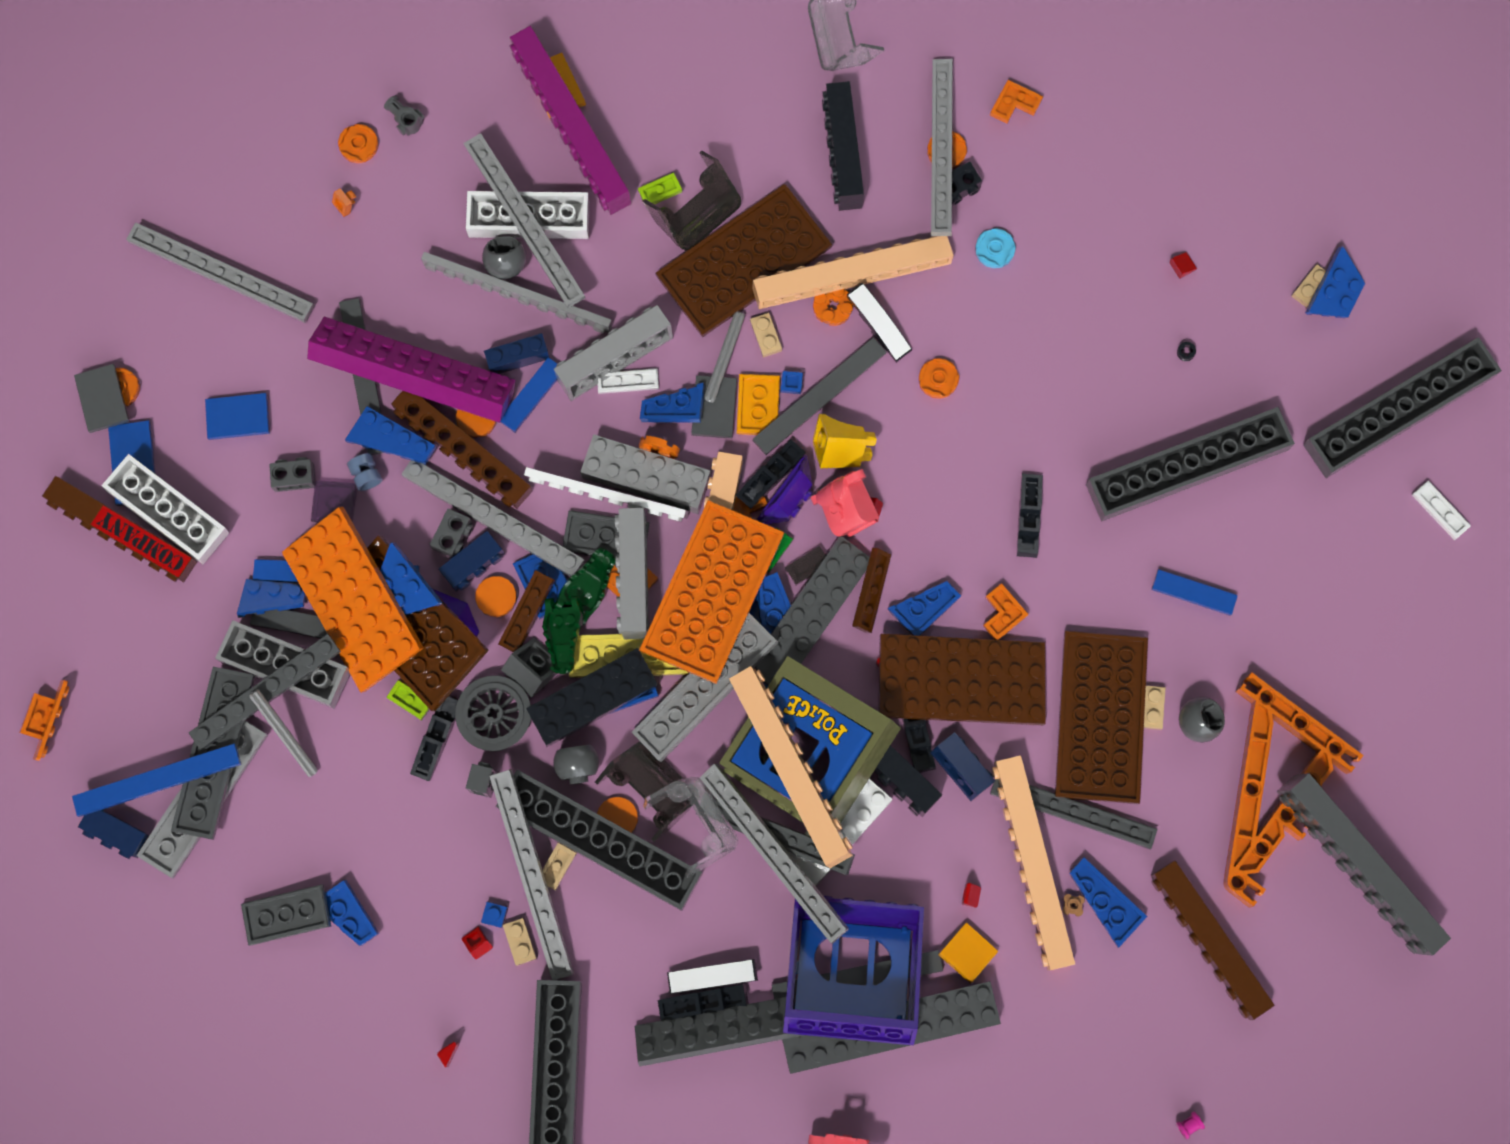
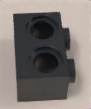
M971 162L952 171V188L955 190L952 193V205L961 202L963 197L967 195L973 196L980 191L982 180ZM968 178L972 180V183L967 184L963 179Z

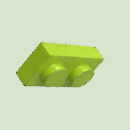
M671 173L639 187L638 192L645 207L648 208L682 193V188L675 174Z
M399 680L386 697L421 721L429 711V708L411 688Z

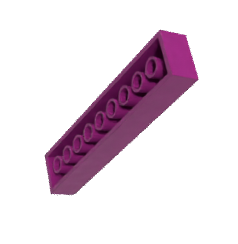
M531 25L510 36L512 44L509 47L517 64H520L521 71L526 80L529 79L533 92L536 96H539L540 103L545 112L549 113L555 129L558 128L563 143L568 145L569 152L574 161L578 162L584 178L587 177L590 183L589 186L594 195L597 194L602 209L604 211L608 210L610 215L630 205L631 199L627 187Z
M325 316L308 341L307 359L498 423L501 422L513 399L515 379Z

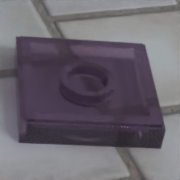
M315 481L311 521L320 522L338 507H344L353 522L356 484Z

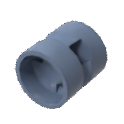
M370 453L354 457L347 463L351 475L355 476L354 482L359 491L374 488L383 481L379 470L374 468L376 464Z

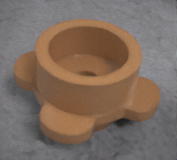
M1066 894L1063 898L1065 902L1062 912L1065 915L1075 914L1077 917L1083 914L1082 904L1085 902L1084 897Z

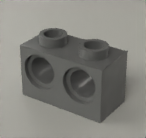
M306 457L296 458V461L288 462L281 459L276 460L275 463H270L271 488L275 492L316 488L314 463ZM307 469L306 475L298 476L300 470ZM287 471L284 478L278 479L280 472Z
M448 508L430 543L431 548L453 558L463 550V541L466 536H470L473 530L471 519ZM455 522H462L463 525L460 529L455 530L452 528ZM451 539L454 541L451 547H443L446 540Z
M478 762V765L472 764L465 789L472 794L491 798L493 786L489 776L496 774L493 767L484 762Z

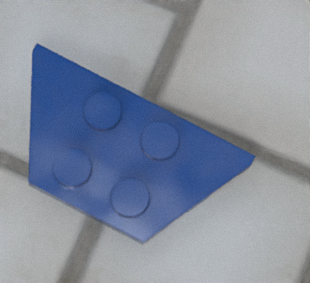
M1344 247L1337 248L1305 314H1316L1325 317L1334 316L1335 318L1349 317L1365 282Z
M392 542L389 545L380 571L405 615L441 605L442 601L400 547Z

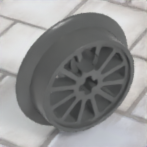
M486 676L472 682L461 693L455 711L456 724L464 739L474 747L486 751L503 750L517 743L526 733L531 720L526 710L527 707L531 706L530 701L522 687L513 680L502 676ZM492 691H500L496 704L493 702ZM487 692L490 701L489 705L480 698L481 695ZM503 693L509 694L510 698L500 706ZM478 700L485 709L472 707L474 702ZM513 700L517 702V707L504 710ZM492 710L498 712L496 719H494L493 717H489L492 715ZM475 711L476 713L470 718V712ZM519 711L517 719L505 716V714ZM478 717L486 719L484 726H475V721ZM503 720L515 722L516 725L513 729H510ZM499 724H502L509 733L501 736ZM495 725L498 737L490 738L493 726ZM488 729L486 736L483 737L479 735L480 732H484Z

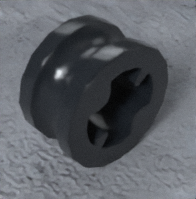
M1183 342L1177 349V356L1182 361H1190L1196 354V347L1191 342ZM1185 347L1189 348L1188 351H1192L1188 356H1184L1185 353H1181Z

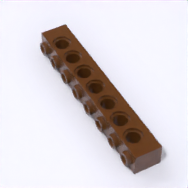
M402 391L391 403L394 408L393 413L401 420L403 418L407 419L410 422L408 425L413 430L423 432L425 434L424 438L427 441L439 445V450L445 456L449 457L451 455L455 458V464L463 470L467 468L471 472L470 476L477 482L482 480L486 484L485 488L493 495L499 494L502 497L501 501L509 508L513 506L518 509L533 491L527 482L422 397ZM413 408H419V412L416 415L410 414ZM427 421H435L432 427H425ZM443 433H450V437L447 440L440 439ZM459 445L466 446L463 452H456V448ZM474 458L481 459L478 465L471 464ZM490 470L497 472L493 478L486 477ZM505 483L512 484L511 489L507 491L502 490V486Z

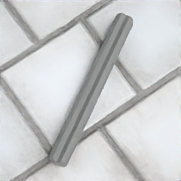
M737 311L733 315L704 396L707 402H715L745 315Z
M257 689L252 692L250 699L307 776L311 777L318 772L316 766L260 690Z

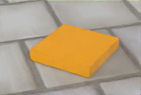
M965 923L938 955L971 984L998 953V950L968 923Z

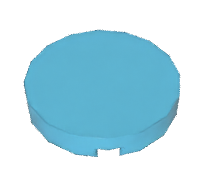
M998 228L983 232L978 237L975 246L976 256L979 261L990 268H1002L1009 264L1013 259L1016 249L1012 236L1005 230Z

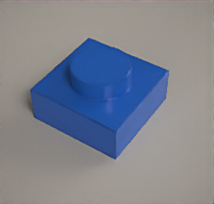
M783 371L781 393L801 394L803 373Z
M486 902L481 923L502 928L508 907Z

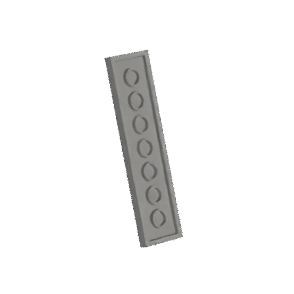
M749 613L718 683L714 684L689 673L632 733L658 761L662 762L734 689L729 678L750 666L755 668L779 642Z
M245 720L237 747L242 765L232 768L224 801L268 736ZM181 789L136 855L170 878L175 877L200 837L171 831Z

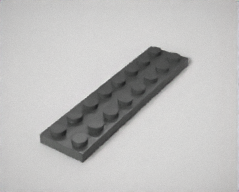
M840 536L837 538L771 632V635L779 643L754 668L756 671H761L766 685L769 686L787 656L800 664L803 662L866 572L870 557L844 537Z
M213 667L198 725L251 689L255 675ZM244 721L204 750H200L196 743L193 742L190 758L231 744H236L238 747ZM232 768L183 783L171 828L172 832L214 840Z
M794 995L793 1009H795L796 995ZM786 997L747 1004V1006L725 1008V1010L634 1026L639 1067L804 1035L783 1033Z

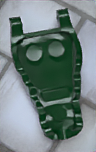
M598 548L591 558L566 581L559 592L554 607L559 610L564 604L572 607L571 597L579 596L583 609L582 625H585L588 618L599 607L605 595L604 590L608 585L609 573L616 563L614 555L606 549Z
M579 596L571 597L572 607H562L560 610L554 607L555 601L553 598L545 599V615L542 625L543 635L546 638L545 644L547 645L548 652L551 654L552 665L550 669L557 674L570 673L574 668V652L583 623V609Z

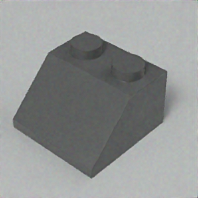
M536 638L531 639L513 652L501 669L510 679L520 685L530 697L540 692L557 674L550 669L552 665L551 654Z

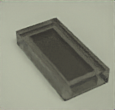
M818 546L785 567V570L796 586L811 577L825 557V553Z

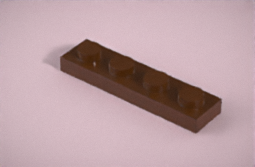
M872 548L852 624V627L865 633H872L891 554L879 548Z
M535 570L498 645L512 652L522 647L555 582L554 579Z

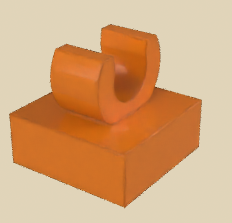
M341 188L334 191L332 203L343 217L350 214L356 195L352 190L344 193Z

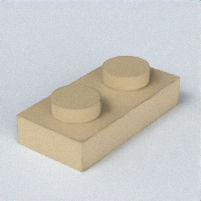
M1316 265L1291 297L1308 308L1326 270Z
M766 313L751 318L750 323L763 358L782 352V347L770 314Z
M1146 686L1144 728L1163 729L1165 687Z
M557 843L543 868L547 886L555 891L577 854L560 843Z
M524 918L504 924V931L515 965L518 966L537 959Z

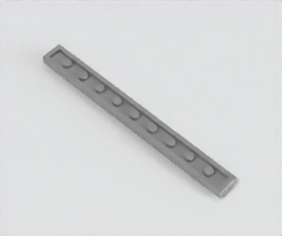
M933 59L931 236H952V59Z
M480 133L463 143L567 308L585 299L584 293L482 134Z
M136 222L126 239L135 246L303 323H306L314 308V304Z
M424 252L421 260L425 268L430 271L436 272L438 270L449 278H460L468 285H479L481 289L487 292H492L493 290L504 298H515L523 305L529 306L531 304L537 306L538 310L546 313L548 311L553 312L561 319L570 318L578 325L585 326L586 324L592 326L595 331L604 333V331L609 333L612 329V320L575 306L567 308L562 301L430 253Z
M410 461L401 474L405 479L570 577L585 562L583 558L422 463Z
M713 764L700 777L702 782L829 942L834 943L849 930L847 925L718 764Z
M509 769L490 775L489 777L552 980H557L573 975L572 964L512 770Z

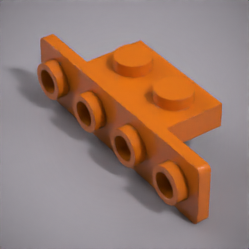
M66 680L60 681L54 699L33 693L19 732L40 739L33 760L40 761L41 757L44 758L47 753L48 746H46L48 737L51 738L55 730V726H53L55 717L59 718L62 711V706H60L62 697L66 698L69 691L68 681Z

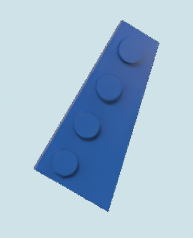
M366 406L345 439L347 443L376 449L386 454L397 455L425 465L437 448L434 444Z
M1082 858L1070 871L1071 878L1117 948H1119L1148 916L1087 859Z

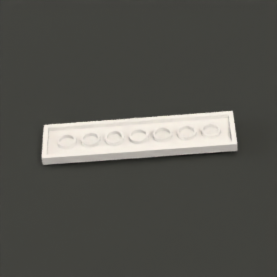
M527 467L524 473L525 476L529 477V481L544 485V481L549 482L548 486L563 490L564 486L569 487L568 492L579 495L588 492V497L603 501V497L609 498V503L620 506L625 502L628 503V508H647L648 513L661 517L662 513H666L669 519L680 522L682 518H688L689 511Z

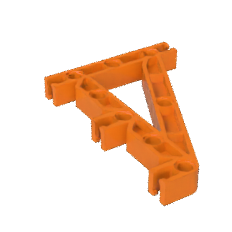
M1252 672L1244 679L1243 682L1245 683L1235 691L1251 703L1223 880L1224 888L1249 908L1254 907L1257 901L1250 899L1243 893L1246 886L1256 891L1255 894L1258 896H1262L1266 889L1248 875L1260 871L1285 837L1284 831L1298 841L1306 836V833L1300 832L1292 825L1296 819L1293 815L1295 812L1281 801L1257 832L1274 724L1273 720L1316 751L1301 774L1309 773L1320 786H1322L1333 771V765L1345 774L1351 773L1355 767L1348 765L1341 758V755L1345 753L1353 758V762H1359L1364 756ZM1249 681L1258 691L1255 694L1245 688V683ZM1261 693H1265L1268 695V703H1265L1261 700ZM1296 718L1302 720L1303 728H1298L1295 725ZM1330 744H1334L1337 747V754H1333L1330 751ZM1247 784L1254 786L1255 793L1253 795L1247 792ZM1282 810H1286L1289 813L1288 821L1282 819ZM1258 843L1263 844L1265 847L1264 854L1257 852L1256 846ZM1233 877H1237L1240 880L1239 888H1235L1232 885L1231 880Z

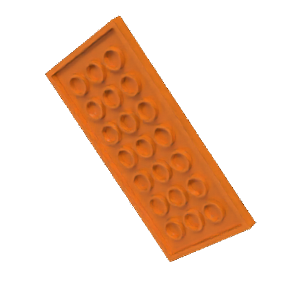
M708 500L639 651L717 684L781 543L784 532Z
M344 507L335 509L282 551L283 556L327 634L331 636L340 649L339 655L345 666L349 668V673L361 693L369 690L424 649Z

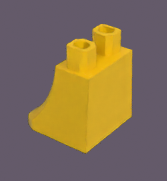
M819 414L813 435V447L820 469L860 467L862 461H871L872 450L871 447L866 446H875L877 439L874 432H865L862 426L843 423L826 414Z

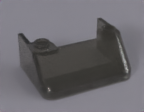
M704 151L699 152L708 167L701 173L699 183L703 190L674 214L667 207L659 208L646 199L642 201L656 224L678 247L685 251H688L702 241L737 211L741 205V197L719 160Z
M641 742L636 743L612 760L595 781L597 785L606 778H609L613 784L618 786H625L629 783L657 811L653 821L659 830L652 837L651 840L653 842L669 831L699 800L698 793L665 760L662 762L658 761Z

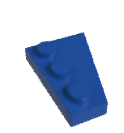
M704 383L697 384V387L680 389L679 392L670 395L663 394L642 400L641 422L701 423L705 391Z
M343 880L325 893L330 921L337 925L343 933L359 946H363L380 934L347 880Z

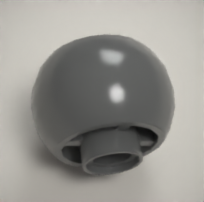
M500 236L490 240L485 245L482 261L490 275L499 279H509L518 275L523 270L526 263V253L524 247L517 239L510 236Z
M1193 698L1184 704L1179 713V726L1183 734L1194 742H1210L1223 731L1225 725L1223 710L1216 701L1210 698Z
M592 745L563 748L556 751L553 766L561 780L569 779L570 784L589 782L588 776L596 775L599 768V757Z

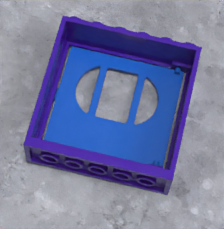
M824 896L849 928L841 937L869 940L867 980L864 986L836 982L839 939L832 944L830 980H825L819 974L815 966L814 956L818 946L827 938L795 899L783 1033L914 1046L918 1030L924 907H919L916 904L898 905L895 902L876 903L874 900L855 901L852 898L834 899L831 896ZM800 920H802L799 961H797ZM912 931L908 1020H906L910 932ZM878 941L887 949L890 955L891 969L888 976L881 983L873 985L875 945ZM798 974L795 1009H793L795 976Z

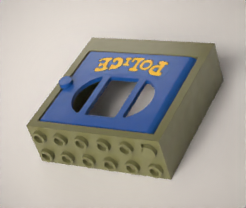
M787 656L767 688L774 695L775 699L772 701L775 707L779 706L784 714L782 718L784 724H789L793 733L796 728H799L819 741V744L807 761L811 768L824 748L827 747L830 763L826 775L819 782L823 789L821 795L824 800L828 799L833 808L830 811L833 818H837L841 823L901 728L890 718ZM748 717L719 764L725 767L723 770L725 773L803 822L795 805L789 800L791 798L781 778L770 771L773 766L770 757L764 765L762 764L760 757L762 742Z

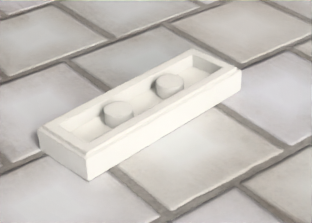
M656 368L612 372L605 375L610 377L603 382L599 378L597 384L598 394L659 389L658 371Z
M1429 481L1412 494L1418 503L1453 540H1456L1471 527Z

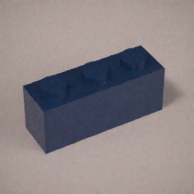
M542 333L484 350L489 370L497 374L542 362L549 357Z
M486 531L438 570L456 592L459 589L462 591L470 585L469 581L474 577L479 578L487 571L486 568L500 562L504 552L489 532Z
M955 732L931 752L933 757L970 801L974 800L995 782L991 772L983 767L976 754L968 749L964 740Z
M104 810L84 815L78 825V828L84 830L82 832L84 836L90 839H94V837L101 839V845L112 849V847L119 849L118 854L127 859H130L131 856L138 858L136 855L150 836Z

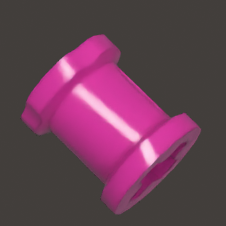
M1194 1111L1190 1117L1176 1123V1126L1186 1140L1197 1130L1205 1128L1202 1120Z

